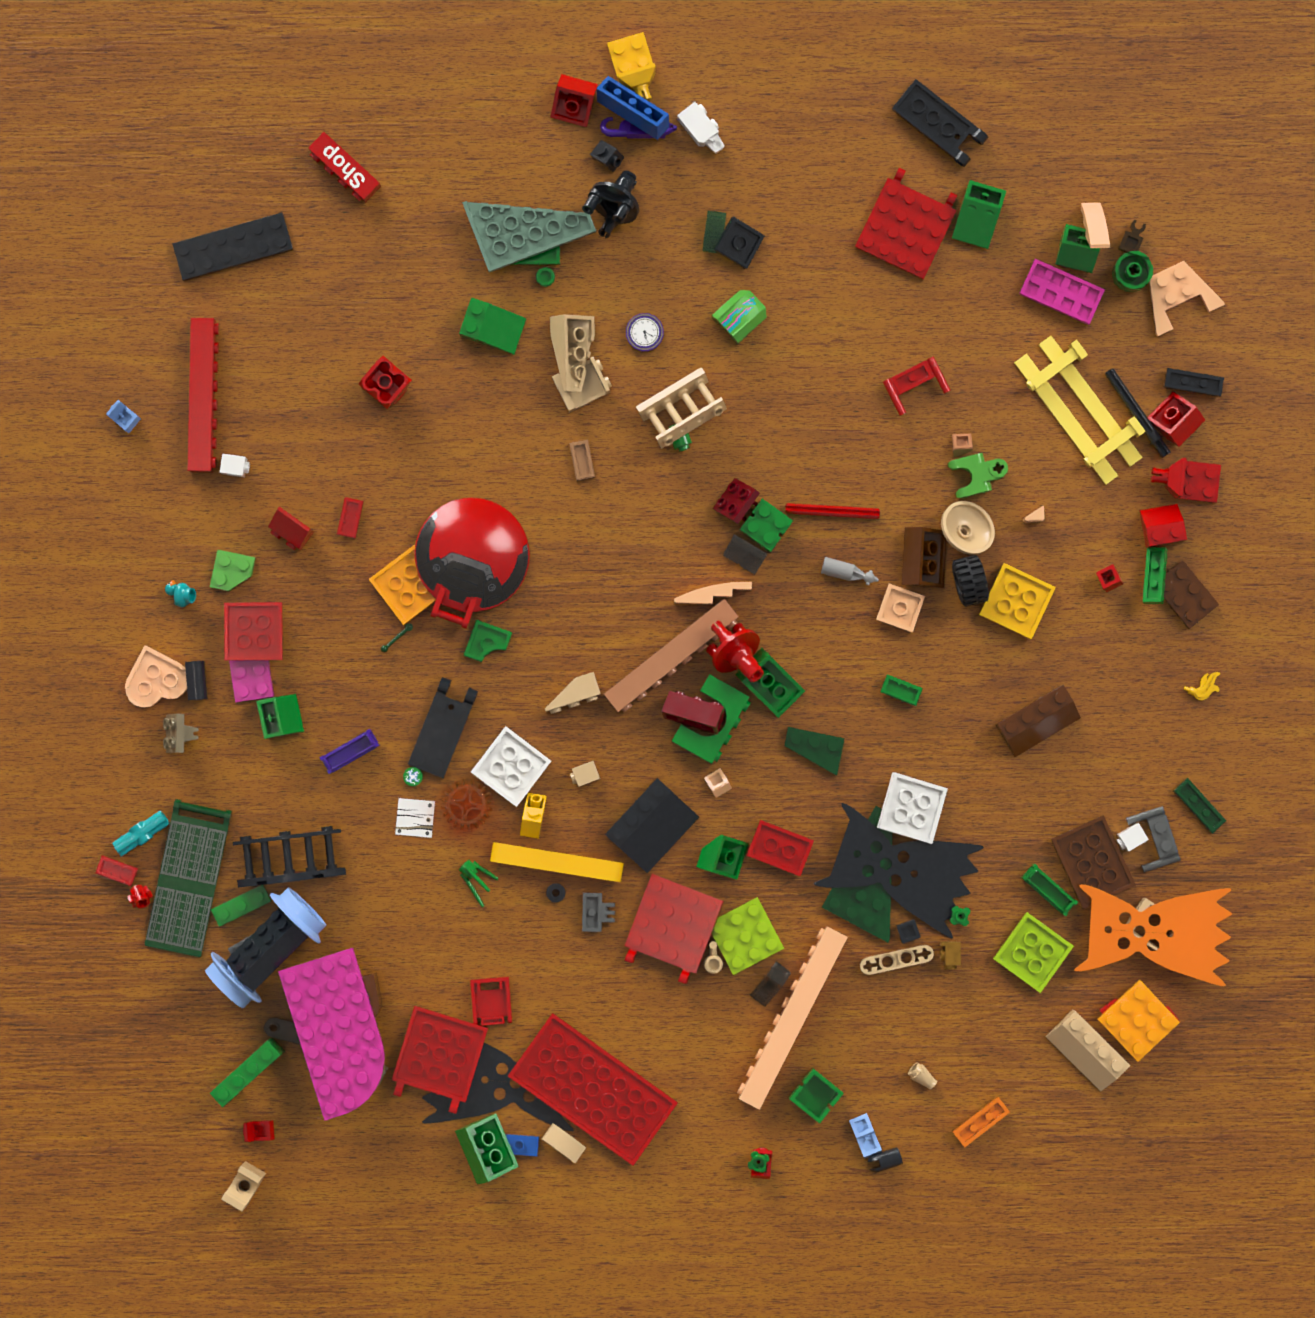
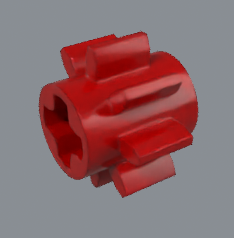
M142 885L134 886L130 890L131 895L127 896L133 908L137 907L139 909L147 907L150 904L149 899L153 898L151 890H148L147 886Z

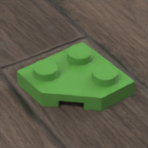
M217 550L210 587L231 591L237 585L252 577L256 558Z

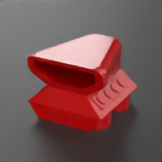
M382 356L364 375L358 385L388 409L392 404H396L407 392V387L412 380L386 357Z

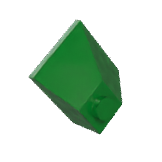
M719 835L702 848L696 867L737 880L749 843Z

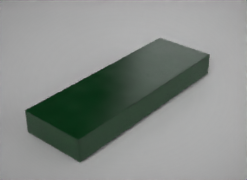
M1186 778L1173 790L1211 834L1226 822L1225 818L1189 778Z

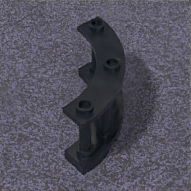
M333 826L321 827V831L291 835V831L279 832V836L259 839H252V836L240 837V841L233 842V846L243 844L246 875H244L245 879L237 880L238 888L346 875L345 867L337 868V864H335L332 834L341 833V829L333 830ZM324 835L327 865L324 870H317V867H315L312 836ZM304 837L307 868H305L306 872L295 873L292 865L290 839ZM282 840L285 871H283V875L274 876V872L271 871L268 841ZM260 842L264 873H262V877L256 878V874L253 871L250 844Z

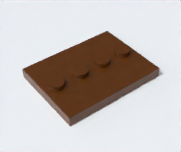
M1104 815L1051 838L1082 909L1090 907L1092 899L1080 888L1079 885L1081 884L1095 887L1113 896L1136 886Z

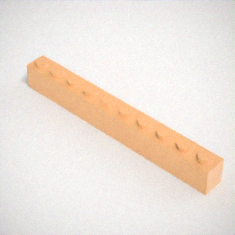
M827 926L825 929H820L816 937L819 939L817 945H812L808 952L810 958L807 964L805 962L802 964L799 970L801 976L798 981L794 980L790 988L793 992L789 998L786 997L781 1005L784 1009L781 1015H776L772 1023L775 1025L773 1031H768L764 1038L766 1044L763 1049L760 1048L755 1056L757 1062L754 1067L750 1066L746 1074L749 1077L745 1084L742 1083L737 1091L740 1094L738 1097L740 1100L759 1110L848 938Z

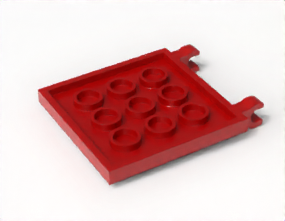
M899 168L893 180L887 178L855 248L924 280L957 211L952 206L958 195L951 192L944 205L900 184L906 170Z
M652 874L625 946L630 949L624 961L634 963L637 952H642L683 968L678 982L687 984L691 972L696 974L698 972L724 901Z
M414 1006L392 1080L397 1082L393 1095L401 1097L404 1085H410L452 1098L449 1112L456 1114L460 1101L466 1103L488 1028Z

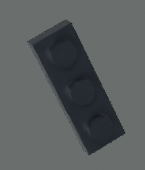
M1167 368L1164 388L1221 397L1224 377Z

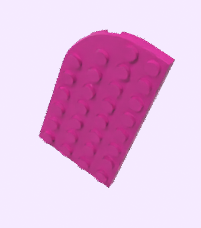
M350 948L278 971L324 1121L349 1113L368 1100L381 1080L385 1063L382 1038L354 949Z

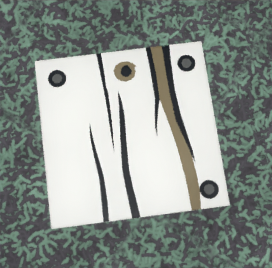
M399 798L395 834L432 838L435 801Z

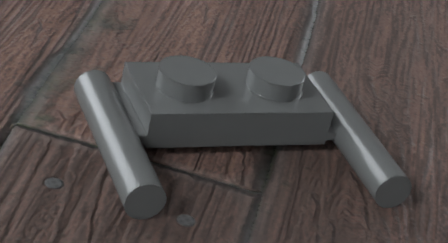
M1163 806L1126 818L1128 825L1146 819L1159 860L1141 865L1143 872L1180 861L1177 846Z

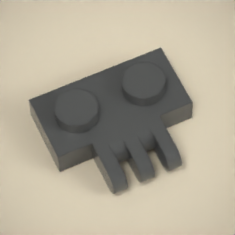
M583 893L582 931L601 932L602 922H615V918H607V915H615V911L608 910V907H615V903H602V893Z

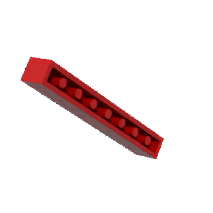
M191 318L187 471L195 473H213V468H216L217 459L213 457L214 449H217V438L214 437V430H217V418H214V411L218 409V401L215 399V392H218V380H215V373H218L219 365L218 361H215V354L219 353V343L216 342V335H219V323H216L214 318Z

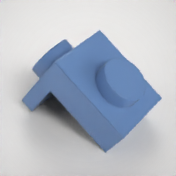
M119 400L106 413L108 417L128 433L141 420L140 417Z

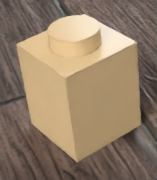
M594 761L572 768L573 773L570 774L573 784H578V787L600 779Z

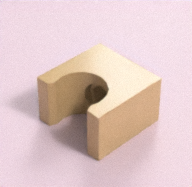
M246 1161L240 1166L236 1177L221 1198V1200L240 1211H243L248 1206L266 1175L265 1172ZM242 1180L249 1182L250 1188L248 1190L241 1188L240 1183Z

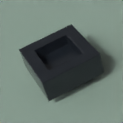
M915 919L896 925L902 944L921 938Z

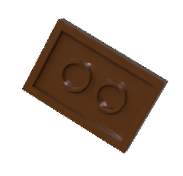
M1183 560L1166 573L1164 600L1188 629L1219 606L1218 602Z

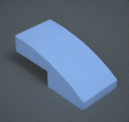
M867 1113L849 1120L864 1159L882 1152Z

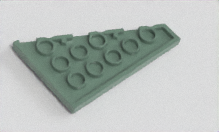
M462 202L489 273L596 233L590 214L584 212L576 213L553 209Z

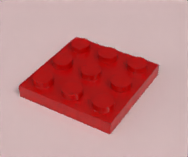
M283 602L224 603V660H283Z

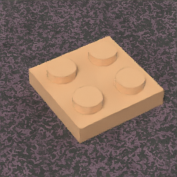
M888 584L876 620L912 633L925 596Z

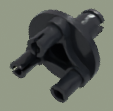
M623 171L615 183L604 181L594 184L588 194L587 201L582 206V210L587 214H592L596 210L605 217V221L598 231L602 237L605 235V238H609L614 227L618 226V224L633 222L639 214V204L631 194L637 183L635 181L636 175L630 171Z

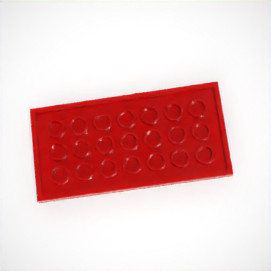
M554 1013L550 1015L508 1074V1077L632 1166L637 1162L678 1104L672 1097Z

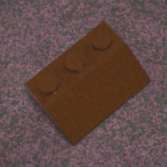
M905 527L901 585L944 588L947 540L942 530L925 527Z

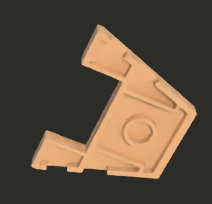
M1185 261L1153 275L1149 282L1156 329L1155 334L1157 337L1173 330L1165 311L1200 295L1208 313L1225 305L1222 299Z

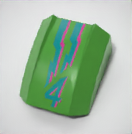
M740 290L723 304L711 318L738 345L767 318L766 307L751 291Z

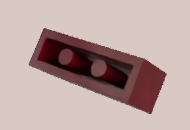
M669 691L662 709V715L664 719L718 734L725 711L724 707L717 702L709 703L697 696L692 698L680 691Z

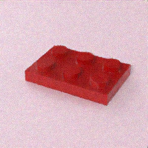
M760 820L746 856L801 876L814 840Z

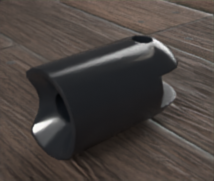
M897 1147L874 1154L867 1161L879 1160V1166L869 1169L875 1173L903 1164Z

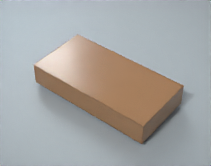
M588 440L569 443L576 481L595 478Z

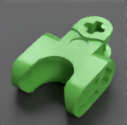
M983 453L955 459L947 463L949 469H964L971 476V483L964 488L958 489L955 493L958 499L991 491L990 481L1003 478L1008 471V465L1003 459L985 462ZM996 464H998V467L1003 468L1000 471V474H998L997 471L993 470L996 467Z

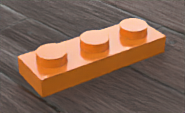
M997 1096L952 1132L965 1148L1009 1114L1010 1111Z

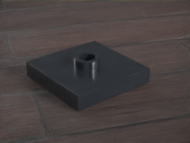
M731 217L714 250L742 268L747 269L765 235L739 219Z

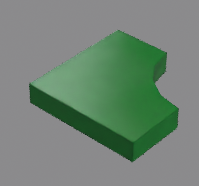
M476 620L463 656L482 662L485 656L492 651H506L513 632Z

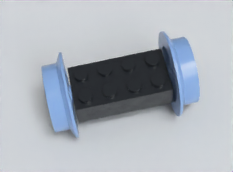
M289 887L281 895L270 894L279 908L227 960L215 952L211 953L213 963L205 970L206 974L230 1000L241 1008H244L251 1000L258 1003L262 1001L255 990L308 937L317 943L321 942L319 933L326 927V923L301 896Z

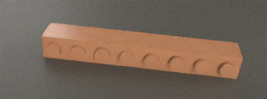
M723 599L604 693L605 697L618 713L621 710L623 713L632 707V701L636 698L640 701L647 695L646 690L650 687L655 689L662 683L661 678L665 675L668 677L673 675L680 663L685 665L693 659L691 655L694 652H702L708 647L706 645L711 639L715 641L719 638L711 630L713 623L719 629L715 622L721 621L725 628L731 629L738 623L736 619L739 616L727 601Z

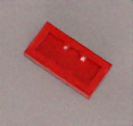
M344 498L337 535L356 539L364 501Z
M102 855L95 874L132 887L139 868Z

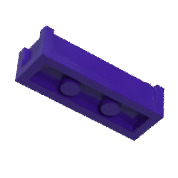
M368 729L361 735L319 758L327 768L328 774H332L379 747L380 744L372 730Z

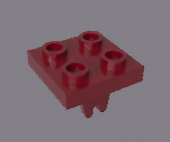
M734 478L723 495L717 500L713 510L736 524L741 520L745 522L747 519L744 515L752 504L757 506L758 503L755 500L760 493L751 486Z

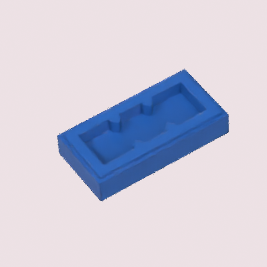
M505 1134L514 1155L538 1156L539 1136Z

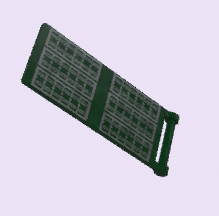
M175 799L145 946L201 957L232 810L226 809V811ZM181 809L223 818L224 822L220 824L178 814Z

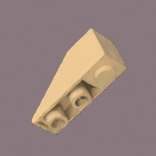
M594 672L576 677L545 708V711H550L553 714L562 711L561 707L566 705L572 708L580 705L579 701L585 699L587 702L597 700L598 695H601Z

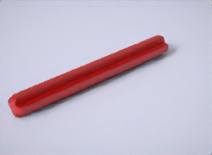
M787 503L785 505L786 514L879 519L880 509L794 503Z

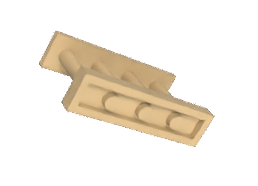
M702 368L697 369L636 406L642 420L650 419L659 432L656 439L661 449L671 445L675 440L713 417L721 415L727 409L722 397L715 400L705 384L709 381ZM697 389L700 390L709 404L701 410L697 408L689 396L690 393ZM680 399H683L692 413L691 416L682 420L672 405ZM664 409L668 411L676 425L668 430L664 428L656 415Z

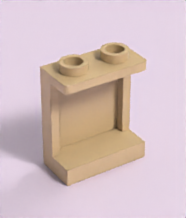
M591 357L590 360L586 361L585 368L587 371L582 392H564L560 374L552 376L569 413L610 393L609 388L612 385L607 376L603 377L601 373L603 367L599 359L595 361L594 357Z

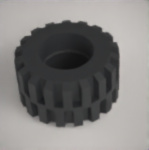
M977 555L953 560V576L961 603L967 607L987 602L989 590L980 558Z

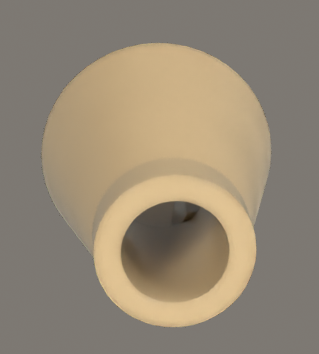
M918 1062L908 1072L911 1080L927 1087L929 1090L937 1083V1080L933 1078L925 1066Z

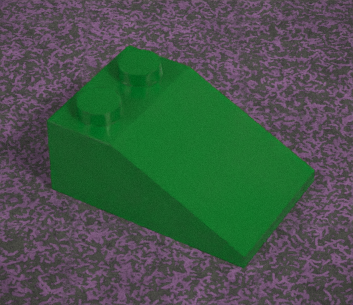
M471 297L459 335L460 337L514 355L527 318Z
M761 648L753 657L763 669V676L756 682H750L740 670L735 675L779 718L805 690Z

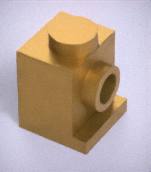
M940 941V946H944V950H940V961H944L945 969H956V965H961V942Z

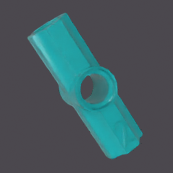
M160 810L145 821L134 825L129 829V832L119 837L112 844L120 856H124L138 845L141 846L152 839L154 834L167 827L170 823L165 814Z

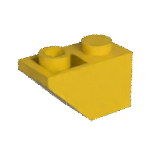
M533 793L527 794L520 836L539 839L547 796Z

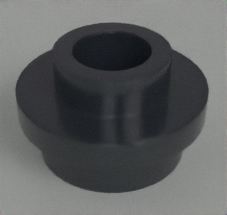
M559 883L551 884L546 891L547 898L552 902L562 901L566 894L565 888ZM554 889L559 890V896H553L552 891Z

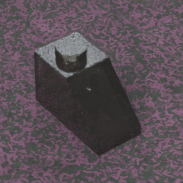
M776 961L750 996L766 1007L783 987L791 972Z

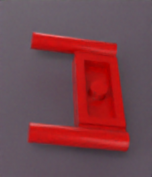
M934 356L883 381L899 416L907 412L898 395L936 377L944 394L951 391Z

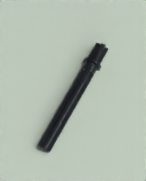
M1113 368L1105 373L1106 377L1132 415L1135 416L1146 431L1145 434L1151 442L1150 445H1154L1162 458L1171 453L1162 440L1163 435L1160 436L1157 430H1155Z

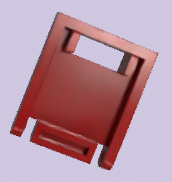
M509 977L471 979L473 1024L478 1025L477 1018H481V1026L505 1024L504 1016H508V1023H512ZM499 982L500 989L481 990V983Z

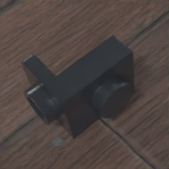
M600 140L590 154L593 159L605 165L612 172L621 165L624 156L615 147L603 140Z

